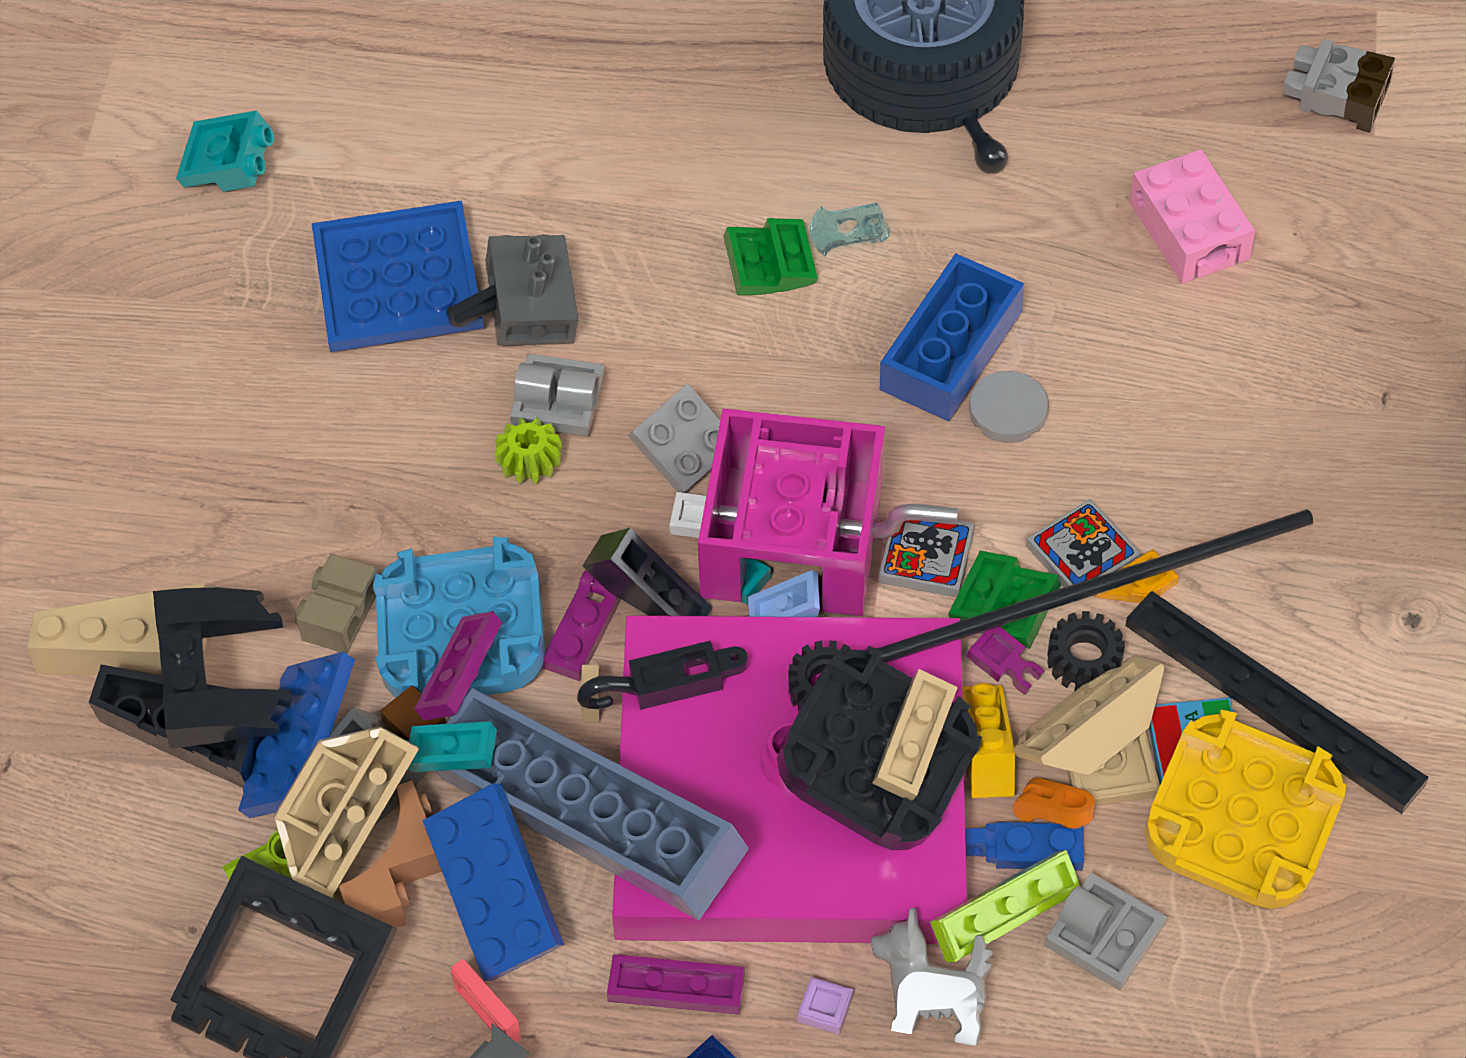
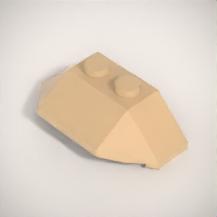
M1134 655L1125 660L1122 667L1108 670L1087 682L1023 731L1018 744L1014 747L1016 756L1043 765L1085 775L1101 770L1105 766V762L1122 749L1131 746L1135 739L1149 728L1165 670L1162 662Z
M381 726L317 741L274 815L289 872L293 880L332 898L418 752L419 748Z

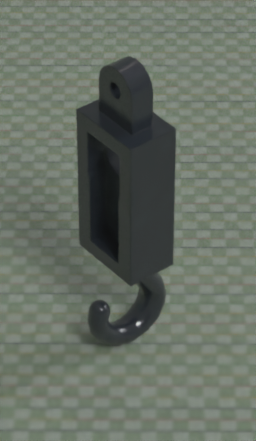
M710 640L629 660L631 677L598 676L585 682L578 690L577 701L582 707L587 709H602L611 706L613 698L609 695L601 698H592V696L606 691L620 692L637 696L640 710L723 690L722 678L740 674L747 669V653L743 648L737 646L714 651ZM702 664L707 665V672L686 676L684 673L686 668Z

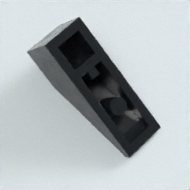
M631 528L601 535L582 565L611 594L648 616H708L712 609Z

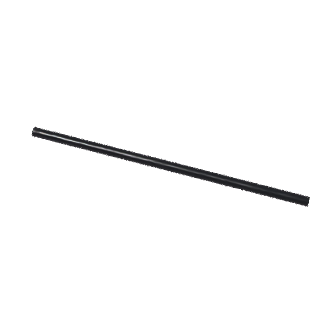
M1308 509L876 649L884 651L880 659L888 663L1313 524V516Z

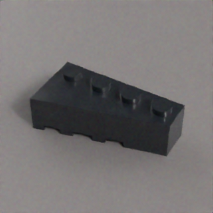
M100 665L89 699V704L99 722L239 787H244L256 758V749L263 736L170 749L165 728L162 675ZM207 684L208 690L232 689Z

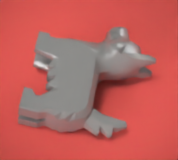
M916 908L909 909L907 921L894 923L887 933L872 936L871 938L873 955L875 958L889 963L891 968V984L896 1015L892 1019L891 1031L912 1034L919 1015L925 1019H929L932 1016L935 1020H939L941 1016L949 1019L954 1015L961 1026L955 1034L954 1042L977 1046L982 1029L980 1014L986 1003L984 978L992 966L987 961L993 954V951L987 949L982 936L977 935L975 936L970 961L965 970L931 965L927 958V944L919 927Z

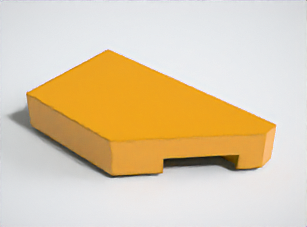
M1151 549L1123 568L1160 556L1154 549ZM1170 570L1097 594L1095 597L1140 603L1151 591L1160 596L1177 585L1179 576L1174 570Z

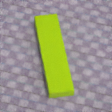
M1067 850L1051 854L931 920V926L946 963L956 962L972 953L975 936L981 935L984 942L988 944L1066 900L1077 886L1081 887Z

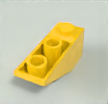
M988 683L963 686L962 699L971 706L968 712L976 724L977 735L982 737L979 750L967 767L971 798L1014 797L1015 751L1003 686Z

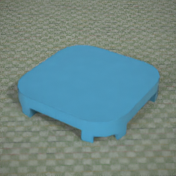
M493 537L492 547L415 557L412 548L397 552L398 559L387 566L381 575L375 574L373 590L376 595L378 656L375 658L384 685L395 698L411 685L421 694L423 693L461 617L494 611L502 621L494 638V643L488 650L479 668L478 675L472 681L465 697L472 688L485 695L505 693L522 688L532 681L541 670L545 657L541 583L532 553H528L524 548L511 544L508 537Z

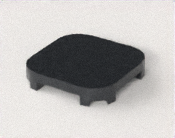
M868 646L866 650H848L841 654L837 652L817 678L781 742L777 755L779 775L787 789L800 800L874 844L889 850H909L922 844L942 821L941 817L972 758L979 750L982 737L977 735L976 724L968 712L971 706L959 696L952 702L917 796L913 801L905 797L902 798L872 784L912 678L882 661L880 658L884 651Z

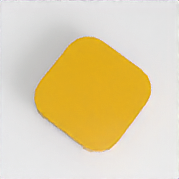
M1220 710L1219 714L1203 716L1194 722L1191 720L1181 734L1161 785L1150 807L1144 831L1148 849L1159 863L1171 871L1249 904L1268 909L1287 907L1302 897L1312 881L1344 801L1347 784L1343 783L1340 771L1330 760L1332 755L1319 746L1316 752L1313 753L1235 721L1237 713Z

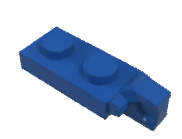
M997 822L986 824V828L965 829L966 856L986 857V862L996 864L997 869H1026L1057 851L1067 850L1074 870L1083 871V826L1077 829H1070L1061 824Z

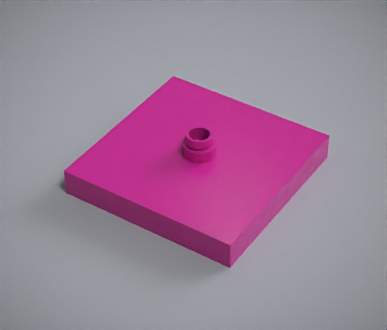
M626 616L623 676L631 677L629 660L710 640L714 651L733 646L741 647L746 651L748 659L747 669L740 674L722 678L723 690L640 710L637 696L622 693L619 765L731 823L749 847V850L699 921L614 874L612 920L615 940L871 943L872 936L883 935L888 932L894 923L907 921L909 909L916 908L919 927L925 937L926 944H939L930 921L967 901L964 775L941 817L942 821L925 841L909 850H889L874 844L794 795L787 789L779 775L777 755L781 742L798 714V705L793 707L790 701L788 669L796 653L802 656V647L808 644L811 650H815V642L821 640L823 647H829V640L837 641V649L839 650L843 644L848 645L850 650H866L868 646L879 648L959 622L960 618ZM961 639L887 663L913 678L918 669L958 687L952 702L958 696L962 698ZM706 664L684 669L686 676L708 671ZM817 674L811 678L810 683L812 686L815 684L820 674Z

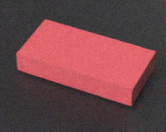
M464 959L451 967V976L454 989L492 1031V1023L515 1042L521 1040L518 1020Z

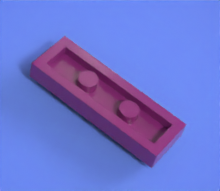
M494 611L461 617L414 708L423 720L456 715L472 681L477 677L479 668L488 650L492 647L494 638L502 624V621Z
M613 954L607 989V1001L740 1015L745 967Z

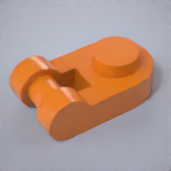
M1035 777L1027 783L1023 794L1017 798L1012 808L1015 816L1025 822L1039 818L1061 824L1066 828L1077 829L1089 824L1093 820L1095 799L1093 795L1083 789Z

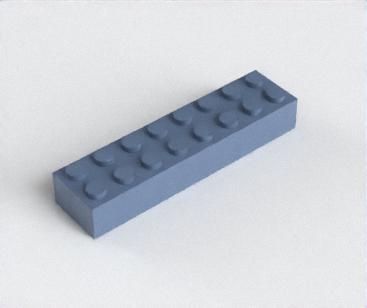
M473 688L462 701L456 715L451 716L446 723L491 721L497 729L491 768L435 771L442 780L469 795L493 783L502 784L515 820L698 921L749 850V847L731 823Z

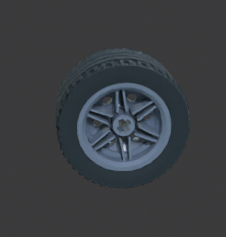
M824 0L823 62L826 76H828L829 83L834 87L835 93L840 96L843 102L857 114L878 125L898 131L918 133L958 128L963 126L965 119H969L972 116L979 119L992 111L1008 95V91L1011 90L1019 69L1024 21V0Z

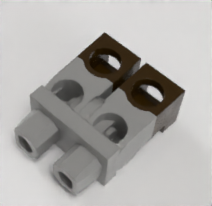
M1326 39L1322 40L1319 49L1300 44L1293 68L1308 72V75L1289 70L1284 81L1283 94L1301 99L1300 111L1310 113L1313 110L1320 115H1336L1357 122L1356 129L1370 133L1391 84L1395 57L1344 45L1333 46L1334 41Z

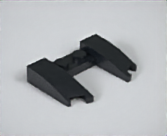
M219 587L153 591L163 683L162 696L165 728L169 748L174 749L278 734L279 724L272 721L271 718L277 705L290 707L292 703L291 690H208L203 638L283 628L281 615L278 612L269 614L261 604L264 601L263 593L257 590Z

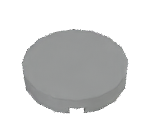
M1014 371L995 372L982 378L973 388L969 400L970 418L975 427L977 424L983 430L985 436L1004 443L1024 441L1030 438V434L1037 430L1039 431L1045 424L1049 407L1047 394L1039 382L1026 374Z

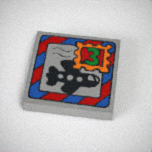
M1091 499L1026 538V547L1051 574L1058 575L1063 588L1120 570L1141 556L1139 550Z
M920 520L904 521L900 530L887 539L878 583L957 597L963 581L975 523L957 520L956 525Z

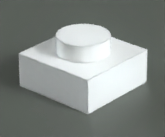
M676 492L669 524L670 534L699 538L706 496Z

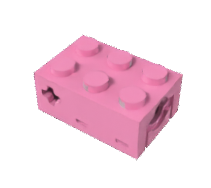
M1202 150L1133 173L1129 202L1181 284L1194 280V276L1200 278L1235 265V261L1239 264L1250 260L1255 230Z

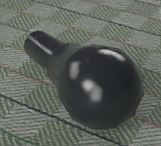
M972 116L969 119H965L963 125L972 139L974 157L978 168L988 174L1002 171L1008 161V153L1005 146L985 132L976 117Z

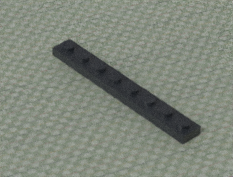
M1153 591L1128 615L1125 625L1127 628L1306 750L1315 753L1319 746L1332 755L1330 760L1340 773L1400 814L1404 813L1426 786L1428 776Z

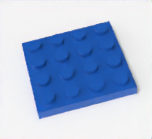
M462 200L312 223L330 352L484 328L482 316L462 327H453L446 315L449 307L478 293Z

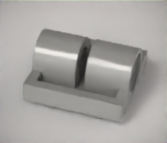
M528 353L525 363L519 364L515 377L514 403L510 414L511 425L517 426L520 417L526 423H531L538 417L542 425L551 423L555 432L588 437L605 375L604 364Z

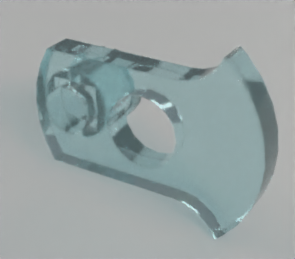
M877 203L836 211H829L821 206L814 214L809 230L815 248L823 256H826L831 249L839 246L865 241L877 243V239L883 242L890 234L889 226L886 224L883 212ZM847 220L857 222L856 227L852 231L847 233L838 232V227Z

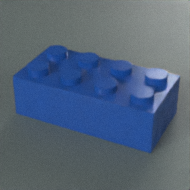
M955 253L881 360L879 390L949 422L1021 314L1025 283Z

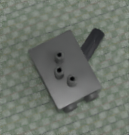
M565 235L489 236L485 259L489 287L449 307L446 311L449 323L453 327H462L492 311L497 345L574 344L579 319Z

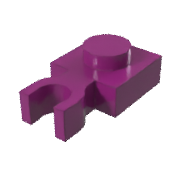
M1000 626L986 630L971 646L965 656L997 682L1005 674L1012 679L1014 687L1024 695L1029 692L1032 685L1022 678V674L1029 673L1036 680H1039L1045 671L1036 663L1024 661L1020 658L1026 647Z

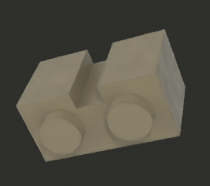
M330 553L325 565L318 567L313 576L312 589L315 590L314 594L310 593L307 600H301L296 610L295 622L298 623L302 641L337 652L344 651L348 654L376 598L373 590L375 574H377L376 567Z

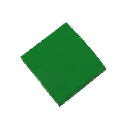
M767 218L763 228H726L723 238L737 295L771 294L790 291L816 283L818 276L803 219Z
M980 550L948 614L950 618H960V621L1058 590L1061 584L1056 574L1020 568L1017 557ZM1048 610L1001 625L1000 627L1026 648L1030 649Z

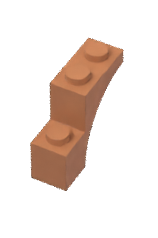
M413 780L399 784L396 787L400 803V814L395 835L386 851L365 872L339 885L344 904L395 928L406 925L403 908L410 906L404 884L442 872L422 821L433 815L426 793L417 794Z

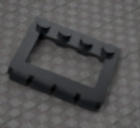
M241 855L170 1001L177 1004L171 1021L200 1034L208 1021L211 1020L205 1037L236 1053L240 1051L246 1038H248L249 1040L243 1051V1056L246 1058H336L398 929ZM246 907L354 958L315 1040L206 988Z

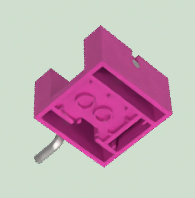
M722 408L698 538L700 596L707 599L741 602V592L744 586L748 558L822 566V612L863 616L874 538H886L894 535L900 530L902 523L907 520L956 525L958 508L904 504L891 510L886 521L877 522L883 484L885 426Z

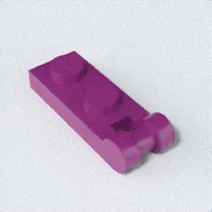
M587 570L583 572L578 589L545 652L542 669L577 681H581L582 665H589L621 601L620 598L606 590ZM594 593L604 596L601 603L591 600Z

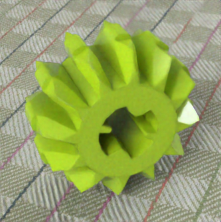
M520 417L517 426L506 423L504 433L497 434L495 441L496 463L502 467V472L506 478L515 476L519 485L526 478H531L535 484H537L540 475L551 478L553 468L560 467L562 441L559 435L555 434V429L551 423L542 425L538 417L531 423H526Z

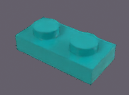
M491 721L412 726L409 742L417 746L419 750L408 769L411 772L491 768L497 729Z

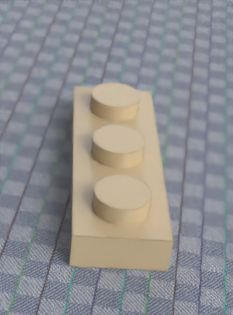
M920 669L917 670L910 683L872 784L902 798L905 797L910 801L915 799L958 687Z

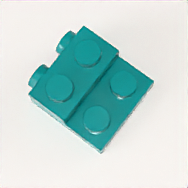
M257 110L194 121L176 179L183 188L214 182L223 192L254 187L257 177L263 175L266 170V163L263 157L266 147L272 146L274 143V133L271 126L265 122Z

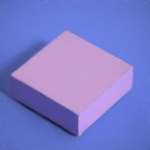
M811 977L797 1014V1022L840 1035L853 998V989Z

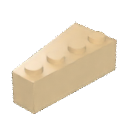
M200 583L171 589L206 588L205 583ZM153 592L34 612L27 650L36 673L98 675L100 665L102 664L162 675ZM203 638V639H202V641H203L204 655H205V649H206L207 638Z

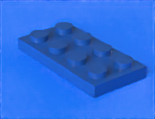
M343 651L287 666L282 674L279 690H291L292 703L289 708L277 705L271 720L279 724V732L275 735L263 736L256 749V758L250 776L244 784V794L238 811L248 818L276 813L317 741L330 738L355 659Z
M493 783L422 820L484 981H494L564 945L502 784Z

